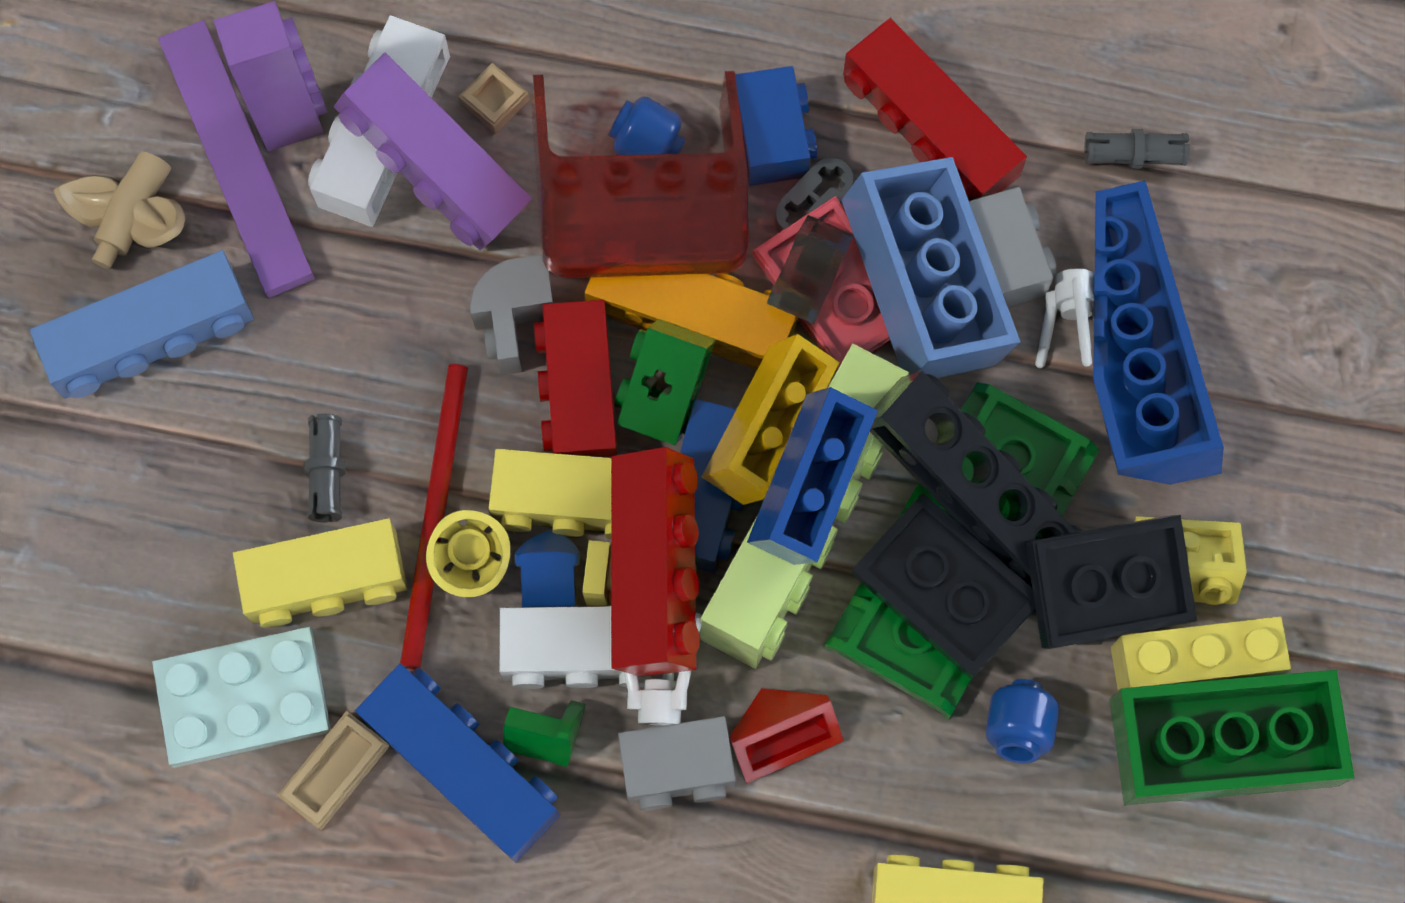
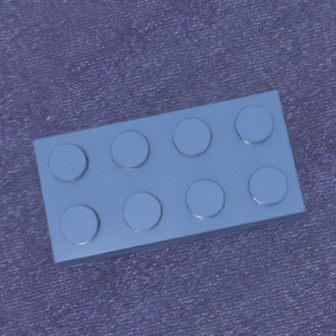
M953 157L861 173L841 201L900 368L908 371L909 375L923 371L925 374L940 378L997 366L1020 343Z

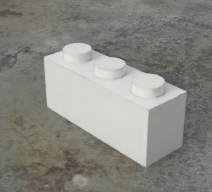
M611 606L500 608L499 672L503 680L512 681V687L517 689L543 688L544 680H566V687L594 688L598 686V680L619 679V686L627 687L624 672L611 669ZM662 674L637 676L639 688L644 687L645 680L662 679Z

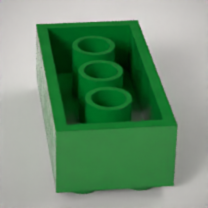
M1337 670L1121 688L1109 699L1124 806L1338 787L1355 778Z

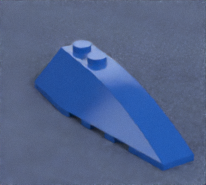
M1146 180L1096 191L1093 383L1118 475L1171 485L1221 474L1224 446Z

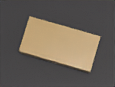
M346 711L277 796L322 831L390 745Z

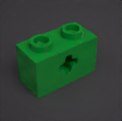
M660 319L652 323L647 328V331L640 329L630 353V359L637 361L632 378L625 377L615 399L614 406L621 409L617 425L676 446L686 433L695 399H697L716 339ZM659 370L666 373L665 382L670 384L665 390L658 387L659 379L654 376Z

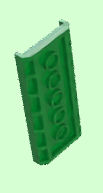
M976 382L961 411L971 414L980 421L986 430L984 436L998 450L1009 453L1019 462L1022 467L1021 474L1033 487L1047 492L1058 505L1056 511L1063 516L1100 449L1085 436L992 385ZM965 457L962 462V471L964 476L971 481L974 468L971 461ZM920 483L917 484L899 515L900 517L923 492L953 518ZM1001 495L999 510L1006 519L1010 507L1006 497ZM1038 532L1035 539L1043 538ZM862 583L858 586L824 645L825 650L836 652L941 712L942 716L948 720L971 681L970 678Z

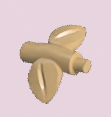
M141 151L120 183L107 176L92 175L64 182L53 190L58 202L71 217L89 227H99L94 237V241L99 246L91 260L93 263L110 270L117 255H127L133 240L144 247L155 248L172 240L181 233L185 222V214L181 206L174 199L161 196L154 197L172 169L167 162L153 154Z

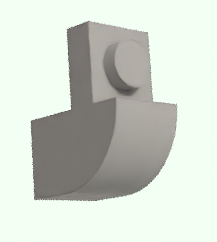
M546 254L509 259L493 266L480 278L472 293L470 311L475 330L484 329L488 359H498L502 375L522 372L516 324L543 321V304L554 303Z

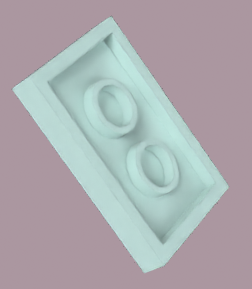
M310 627L152 661L168 762L173 768L328 734L331 730L313 630Z

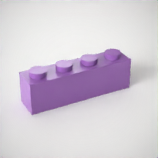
M272 1L213 20L228 67L267 151L269 152L324 134L319 116L328 112L293 17L283 20L276 2Z
M386 52L341 95L333 106L339 112L338 117L345 128L355 136L361 137L363 135L377 149L376 155L380 162L393 173L400 172L414 186L413 192L416 197L432 210L437 208L451 222L450 228L454 235L466 245H474L479 251L482 250L532 200Z

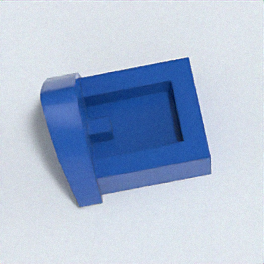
M545 531L527 540L516 551L515 565L521 566L522 608L576 607L575 566L580 564V553L576 545L567 537L555 534L552 531Z

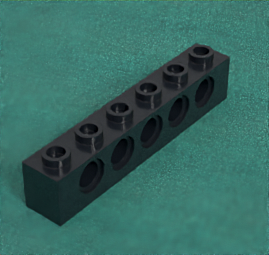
M923 371L901 377L874 407L878 412L870 432L966 531L1032 587L1025 541L1035 539L1038 532L1045 538L1083 530L1075 525H1070L1056 511L1058 505L1047 492L1033 487L1021 474L1022 467L1013 456L1003 450H998L984 436L986 434L984 426L971 414L962 412L948 398L950 395L949 391L939 379L933 375L925 374ZM928 418L937 427L938 436L935 443L928 439L925 432V424ZM965 457L971 461L974 468L971 481L964 476L962 471V462ZM1001 495L1006 497L1010 507L1006 519L999 510ZM1105 639L1079 643L1076 645H1101L1105 641Z

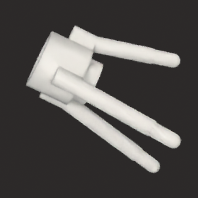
M1068 269L1056 274L1054 277L1055 290L1045 293L1046 311L1035 362L1037 368H1043L1046 364L1057 311H1061V316L1064 319L1077 320L1082 364L1086 367L1092 364L1088 317L1092 315L1094 320V273L1086 269Z
M696 613V626L700 633V618L702 615L700 613ZM691 671L679 672L677 681H674V673L662 674V679L645 680L644 690L639 688L637 675L624 672L628 690L627 709L638 710V724L665 726L681 723V710H686L687 689Z

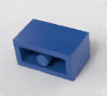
M793 66L734 74L733 97L749 186L802 178L809 171L810 159L817 158L814 129H805L802 113L809 112L805 83H796Z

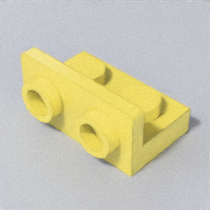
M1136 516L1134 522L1153 519L1155 517ZM1181 519L1194 602L1211 605L1237 603L1247 573L1241 523Z

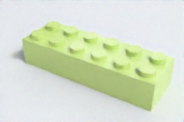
M852 343L829 387L874 408L901 377L909 375V372ZM871 432L868 434L818 562L793 565L747 543L755 523L754 521L700 618V640L754 669L758 667L762 657L770 661L773 659L786 634L784 630L788 622L783 619L787 611L796 615L800 610L811 588L809 584L813 575L809 571L812 565L819 569L823 567L835 544L833 540L838 531L834 527L836 521L846 524L859 500L858 494L863 483L858 480L861 476L870 480L881 460L884 446Z

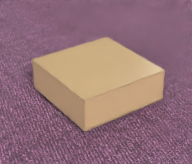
M493 63L458 96L460 104L495 134L530 100L528 92Z

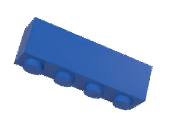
M400 663L354 711L513 862L517 863L560 816L558 810L552 805L558 796L536 775L527 782L515 771L513 767L519 760L497 739L490 745L486 744L474 732L480 724L460 704L456 703L449 709L435 696L441 690V687L420 667L411 674Z

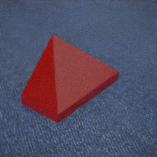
M761 688L729 736L732 749L746 784L844 741L832 703L827 695Z

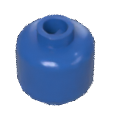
M645 96L638 98L634 103L626 100L608 133V136L614 138L613 150L618 156L649 172L657 169L663 161L672 165L686 141V138L678 134L681 128L680 116Z
M1018 679L1013 681L1012 685H1006L997 689L990 698L985 729L987 741L996 749V753L1007 761L1022 764L1037 761L1039 756L1047 754L1054 747L1059 717V703L1050 693L1044 690L1040 683L1029 679Z

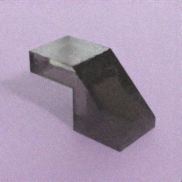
M807 215L796 236L786 263L772 288L767 304L814 324L854 235Z

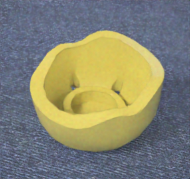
M473 510L453 512L438 523L429 539L426 551V563L429 573L435 583L450 594L460 597L484 595L494 589L506 573L510 559V541L504 527L493 517ZM465 519L466 525L462 526L460 520ZM490 526L493 530L486 533L485 529ZM440 537L448 539V542H437V539ZM490 553L500 554L502 558L498 560L491 556ZM452 562L454 565L451 570L445 571V566ZM477 569L480 576L478 580L473 578V570Z

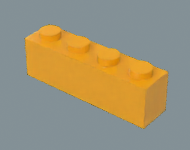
M606 239L585 290L586 301L604 299L606 317L645 331L657 319L716 339L712 351L713 355L755 370L758 369L770 345L793 336L798 323L800 307L792 304V300L780 292L765 290L763 293L744 287V283L734 276L724 273L712 276L698 271L693 263L683 258L671 256L667 260L652 255L645 246L631 240H621L618 243Z

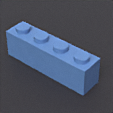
M221 250L29 329L50 384L65 399L70 396L80 398L90 395L100 388L101 383L118 376L121 378L136 376L144 372L148 368L149 363L166 356L170 358L184 356L192 352L196 348V344L214 336L218 338L232 336L240 332L244 328V324L255 319L236 273L226 254Z

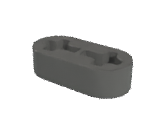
M831 157L821 159L814 164L778 203L775 214L777 231L780 233L790 226L788 224L789 209L797 213L809 203L812 205L807 212L809 214L835 196L842 204V198L851 188L854 181L852 169L848 164L838 158ZM835 174L841 177L839 183L841 190L838 191L836 188L831 187L821 197L817 195L822 186V175L829 179ZM824 216L823 218H821L820 220H818L817 222H815L814 224H812L811 226H809L797 235H803L811 232L823 221V219L826 216Z

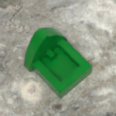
M571 700L562 719L510 707L504 723L503 745L511 753L567 767L586 704Z

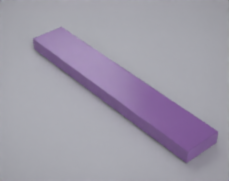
M199 21L159 37L160 45L266 296L269 299L314 280V275L205 21Z

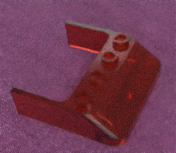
M725 71L719 112L724 145L723 153L559 156L550 150L543 75H533L532 124L543 263L551 273L565 278L717 274L733 272L743 265L746 260L749 244L748 172L735 71Z

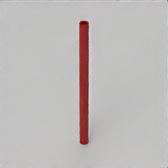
M449 364L447 368L400 663L409 670L421 668L434 580L429 573L426 563V551L435 527L445 517L468 374V367L460 364Z

